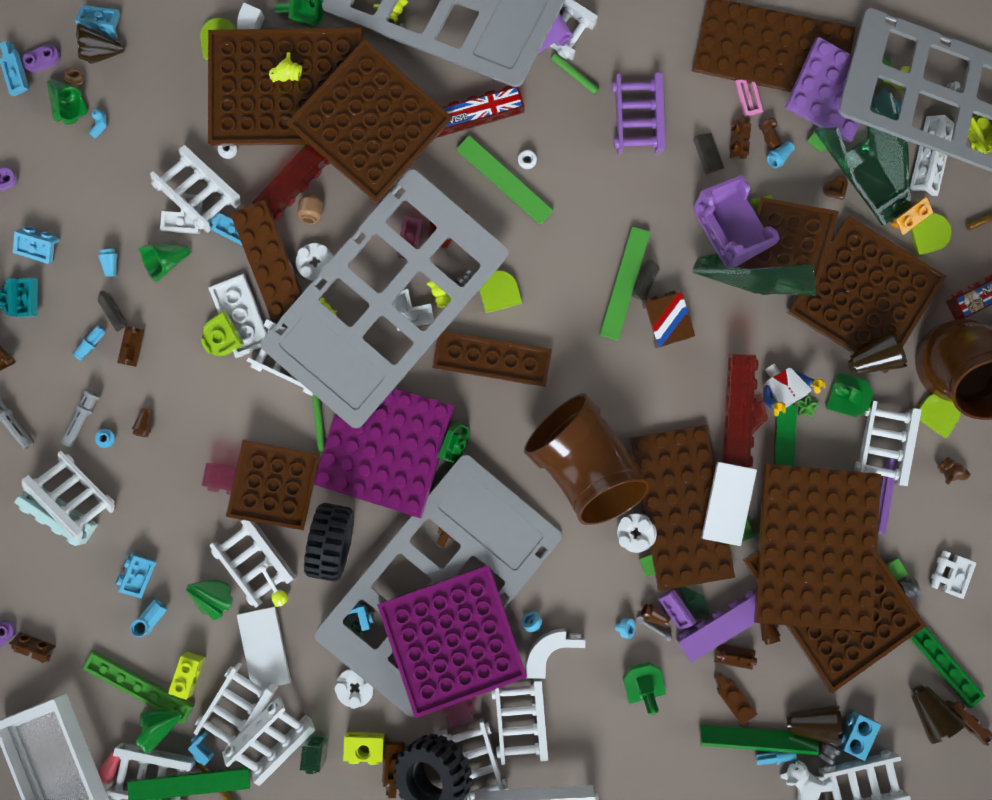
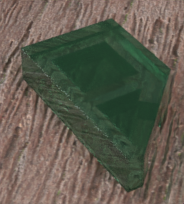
M685 586L679 587L685 606L694 619L709 614L703 595Z

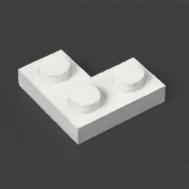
M182 194V198L187 203L197 196L195 194ZM203 201L194 208L200 215H202ZM182 209L181 212H161V231L200 234V229L193 223V219Z
M408 289L403 290L392 303L393 307L417 327L434 322L431 303L412 307Z

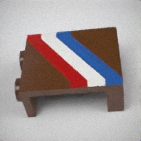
M676 291L665 293L663 298L658 299L657 296L646 299L647 302L642 306L643 309L646 308L655 336V341H653L655 349L695 336L682 292L676 293Z

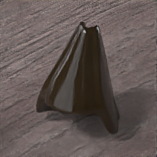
M77 23L76 37L79 59L93 64L125 51L122 43Z

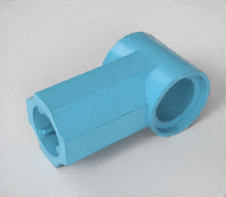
M154 599L140 617L132 622L130 626L132 635L142 637L150 634L153 627L168 611L166 605ZM140 623L145 625L144 632L139 630Z

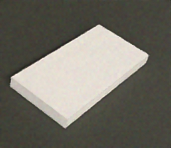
M243 273L208 287L218 314L222 311H227L244 342V345L233 351L235 358L261 349V341L268 333L266 327H264V321L246 275Z
M717 462L701 536L702 539L741 546L757 472L756 469Z
M276 606L237 614L250 681L261 688H268L271 683L276 686L291 683Z

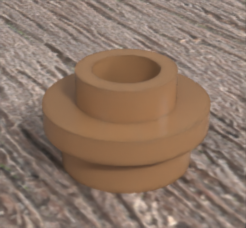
M72 68L65 72L64 81L72 86H79L84 82V76L80 70Z

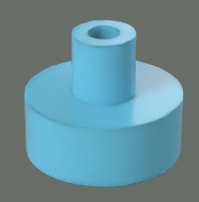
M532 611L524 615L521 623L526 631L537 632L542 625V619L537 612Z
M623 618L620 624H616L615 630L620 632L622 638L631 639L635 634V622L633 619Z

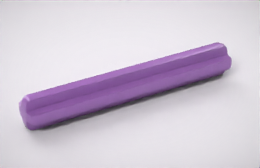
M886 458L885 469H897V459ZM883 476L879 505L878 533L885 534L887 530L895 482L893 478Z

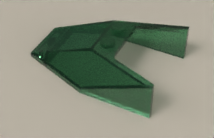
M892 92L873 94L870 110L897 121L898 111ZM867 126V138L849 151H846L839 127L815 129L814 132L881 225H886L911 207L907 140Z
M716 253L698 257L693 267V273L755 294L816 295L814 263L755 269H740V264L730 269L724 266Z

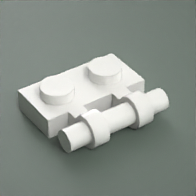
M943 550L941 557L937 559L936 571L931 575L930 587L938 589L940 582L944 583L943 592L964 599L976 562L955 555L953 562L949 561L951 553ZM946 566L950 567L947 578L942 577Z

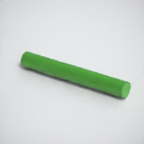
M556 53L552 56L551 60L594 95L598 92L599 88L560 56Z
M313 395L312 401L318 452H323L325 439L320 399Z

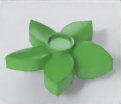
M810 395L806 396L805 401H796L797 405L802 407L799 409L798 415L807 414L813 418V409L817 408L819 404L811 403Z

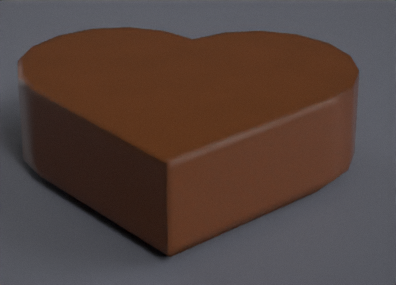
M837 176L823 186V193L828 197L843 200L848 186L847 179L844 176Z

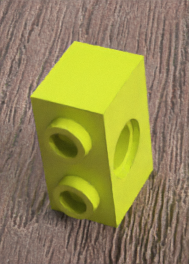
M188 651L181 655L168 694L186 700L194 694L206 657Z
M347 732L344 736L343 761H348L350 764L368 762L370 765H377L379 762H383L386 733ZM360 746H367L369 748V752H362L360 750Z

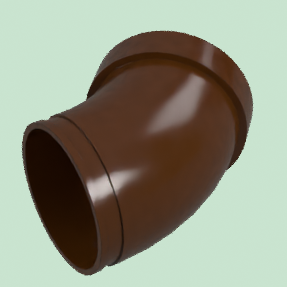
M957 319L934 327L923 337L916 352L915 364L921 383L931 394L943 400L953 402L957 410L965 416L979 420H992V377L987 386L978 393L963 395L956 392L958 384L970 371L992 362V325L969 319Z
M578 394L556 408L541 422L525 444L524 453L537 467L545 468L552 476L582 524H600L623 515L635 507L649 490V484L643 478V474L635 460L613 429L600 416L599 407L586 394Z

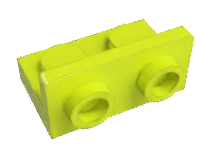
M977 115L971 119L968 138L971 142V148L984 154L992 151V125L988 118Z

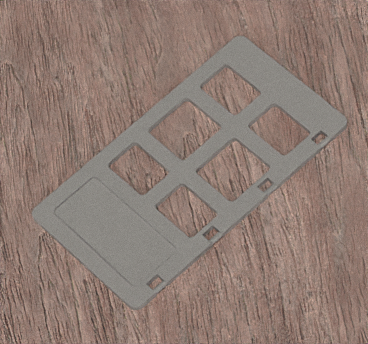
M324 0L322 8L329 15L507 85L519 87L523 84L565 0H440L422 34L388 22L398 0H382L374 15L352 8L355 0ZM456 4L479 12L466 40L459 49L436 40L453 6Z
M867 9L863 14L838 111L840 115L992 172V156L966 146L972 114L974 113L992 120V105L977 99L983 67L992 70V53L959 40L942 36L940 33L903 19L894 18L879 10ZM887 20L895 23V25L892 26L890 24L885 23V21ZM889 32L915 41L909 73L882 63ZM940 40L949 43V46L940 44ZM930 47L962 58L968 62L962 93L923 78ZM878 78L904 88L897 121L870 110ZM919 93L957 107L958 111L951 141L912 126Z
M409 170L363 222L356 233L319 273L318 277L281 317L280 321L262 339L261 348L353 428H360L507 259L508 249L418 171ZM400 188H403L406 192L398 200L394 195ZM404 201L410 203L437 227L420 249H415L386 223ZM363 233L367 237L359 245L355 240ZM374 235H379L407 259V264L382 293H377L349 269V264ZM447 239H452L481 265L463 287L458 286L430 261V258ZM419 272H422L451 297V302L426 331H421L392 305L397 296ZM324 278L327 283L319 290L315 286ZM338 278L369 303V308L352 327L347 326L320 302V297ZM381 316L387 318L413 341V346L396 365L391 364L363 339L365 333ZM284 323L288 328L280 335L277 333V330Z
M463 455L429 494L422 518L411 516L319 626L314 635L315 640L409 717H414L399 669L388 660V657L393 652L388 636L378 648H373L343 623V619L359 600L366 601L379 612L377 604L387 600L376 592L372 585L398 554H402L432 579L430 585L455 577L471 556H475L485 565H489L490 569L504 580L505 583L498 593L499 596L504 592L508 595L502 604L505 609L543 563L545 558L561 541V532L473 458ZM427 519L432 520L460 544L459 550L443 568L437 566L410 543L411 537ZM543 546L547 550L539 558L535 553Z

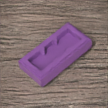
M675 590L667 592L658 598L679 630L693 626L696 623V620Z

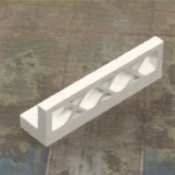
M946 115L927 116L923 131L951 141L955 123ZM919 146L910 189L912 191H926L932 196H938L947 155Z

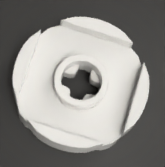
M319 243L307 244L298 250L296 267L304 278L313 282L334 256L324 245ZM313 258L320 260V263L317 264V267H314L312 264H310V262L313 261Z
M641 513L630 514L622 518L617 531L619 544L630 552H643L655 543L657 536L656 527L649 520L648 516ZM635 528H638V531L641 532V535L637 536V538L633 534Z
M348 668L337 679L335 692L341 703L355 709L364 706L370 701L374 694V688ZM353 683L355 685L358 683L360 691L353 692L350 684Z

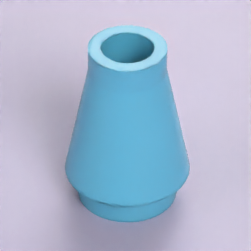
M786 141L783 145L770 151L767 156L768 164L773 168L783 166L791 152L795 149L794 145L790 141Z
M115 249L99 250L100 255H98L105 277L117 276L118 253L115 252Z

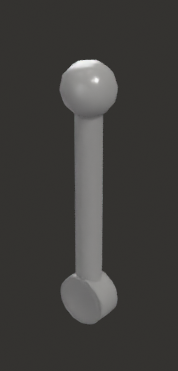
M637 616V623H643L665 637L666 641L672 640L671 634L664 633L647 621H644L643 617Z

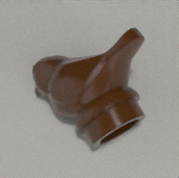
M949 457L937 466L940 473L944 474L947 485L951 481L967 480L971 476L970 472L963 465L955 463Z

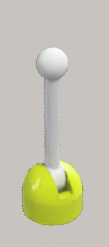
M261 564L258 569L260 572H263L274 591L271 596L272 602L276 607L284 605L289 600V597L283 590L276 589L266 571V566Z

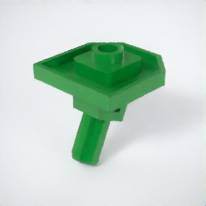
M289 0V2H277L274 5L276 14H289L290 19L310 28L323 21V0Z
M838 373L834 385H831L832 392L826 409L854 418L868 412L874 395L868 381Z
M455 423L449 428L438 458L456 463L463 456L469 441V427Z
M650 662L630 666L622 677L628 703L644 701L647 713L652 716L656 715L659 709L655 697L666 695L660 667Z

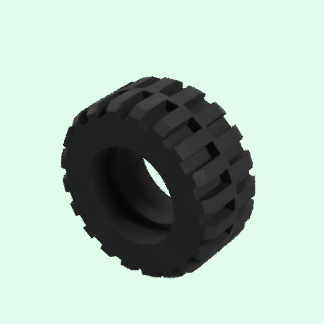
M322 503L316 509L310 526L304 556V573L308 577L336 582L342 577L349 554L354 526V511L350 507Z
M437 734L421 736L404 748L394 764L396 769L394 770L395 787L400 792L399 797L401 800H464L472 784V778H470L472 775L471 767H468L469 761L467 757H464V751L460 747L458 748L453 740L448 741L447 737L442 735L438 737ZM423 762L431 765L438 772L442 780V789L434 786L427 779L423 769Z

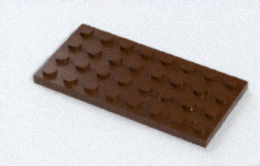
M707 0L692 72L734 81L738 79L745 80L749 84L755 82L758 86L792 92L815 39L820 37L851 54L856 27L727 0Z
M707 425L630 438L634 460L641 470L643 478L649 484V490L642 499L644 515L650 518L649 520L655 525L657 531L655 543L650 546L658 591L735 578L729 544L701 538L715 474Z

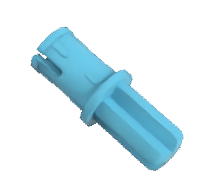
M96 326L86 338L82 339V343L72 354L82 361L92 349L96 348L95 345L103 337L105 330L100 326Z
M770 751L756 754L758 765L772 763L779 765L782 762L797 760L796 753Z

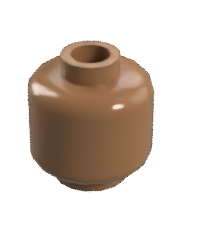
M311 194L302 197L299 200L297 216L301 221L312 225L321 220L323 212L322 201L317 196Z

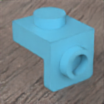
M358 602L348 614L357 612L361 629L365 631L372 627L374 618L372 612L368 611L367 604L361 605V602Z
M207 730L203 734L199 732L191 740L193 744L188 748L193 754V758L204 766L215 755L202 742L209 734Z

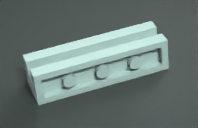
M27 491L23 496H18L14 502L20 506L19 509L22 512L32 514L37 522L47 524L51 527L52 532L58 535L62 534L67 538V542L75 546L86 544L98 526L96 522L90 520L83 526V536L75 541ZM56 498L55 503L59 507L67 504L60 498ZM75 508L68 515L73 521L84 516Z

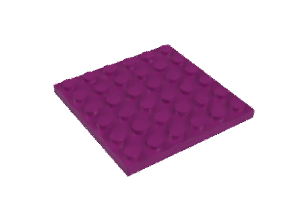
M394 388L360 428L351 427L335 413L314 485L422 518L440 459L438 455L449 429L455 406Z
M489 565L377 604L415 718L527 678Z

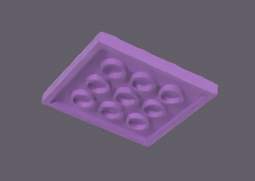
M818 37L811 47L784 108L833 135L851 142L860 123L841 116L838 108L852 55ZM880 78L877 79L875 89L878 85Z

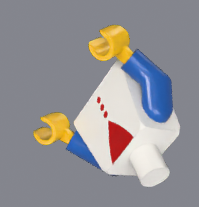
M773 364L765 369L770 379L763 385V402L773 410L774 416H778L779 411L785 413L786 407L807 396L812 391L811 388H814L815 393H820V387L826 388L825 381L820 378H810L792 368L780 372L778 367Z

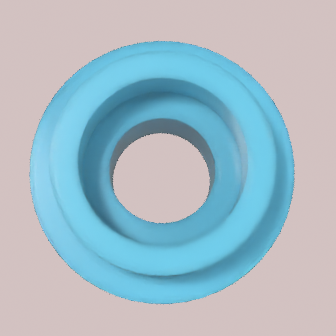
M109 429L99 430L95 436L96 444L102 448L111 447L115 442L114 433ZM103 435L107 436V440L105 442L102 441Z

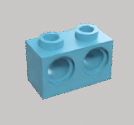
M853 710L846 719L844 731L842 734H839V739L842 740V744L839 747L843 751L865 761L881 724ZM864 722L863 728L858 729L859 723ZM856 740V744L850 747L851 741Z

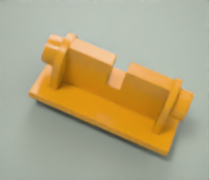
M927 197L916 201L906 212L894 218L891 223L892 227L895 229L899 228L901 234L904 235L932 214L933 211Z

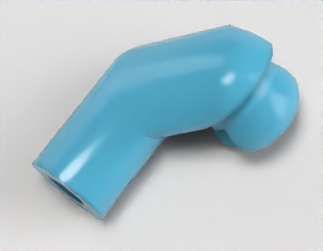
M99 109L92 111L95 125L88 131L95 139L107 127L106 115Z

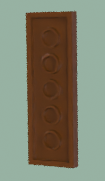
M262 200L232 212L230 215L272 322L280 320L300 297L302 290L268 201Z
M444 331L437 339L432 368L546 387L552 349Z

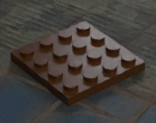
M761 197L756 215L764 228L768 226L775 228L780 239L775 245L742 263L740 271L818 288L839 211Z
M242 440L226 517L304 530L320 455Z

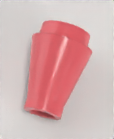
M114 752L110 753L97 770L101 781L106 784H110L111 780H114L120 762L119 757L113 756Z

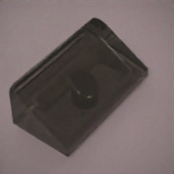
M712 133L695 136L693 141L706 175L724 169Z
M652 259L646 262L632 293V297L641 301L646 300L660 269Z
M100 291L98 303L114 329L118 332L125 328V326H128L129 323L111 294Z

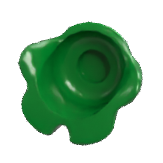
M55 79L47 81L52 118L56 122L62 120L65 125H71L76 123L79 117L87 114V106L77 87Z
M152 244L139 248L142 262L153 282L162 279L177 264L191 254L188 246Z
M212 579L187 585L186 592L196 607L203 614L209 615L212 620L220 619L223 616V611H228L232 606L231 587L225 582Z
M153 710L142 712L139 720L142 731L136 739L137 746L142 747L145 753H150L182 718V711Z

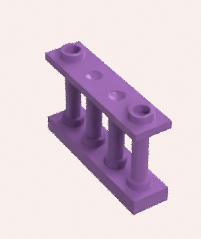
M655 73L650 82L621 83V74H617L615 81H612V93H615L617 126V137H614V149L617 148V154L620 155L623 152V146L652 145V147H655V153H663L666 148L663 73ZM621 90L653 91V98L644 101H622ZM650 108L654 112V117H651V119L622 120V109ZM651 127V129H654V136L652 138H623V128Z

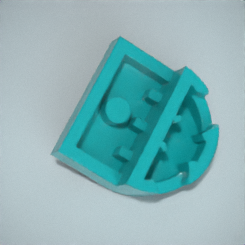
M9 278L5 280L6 285L4 288H0V308L5 311V315L20 318L37 317L38 279Z

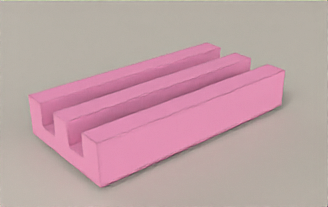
M735 80L744 117L763 113L756 83H751L757 109L754 110L747 82L745 80ZM741 83H743L750 111H748Z

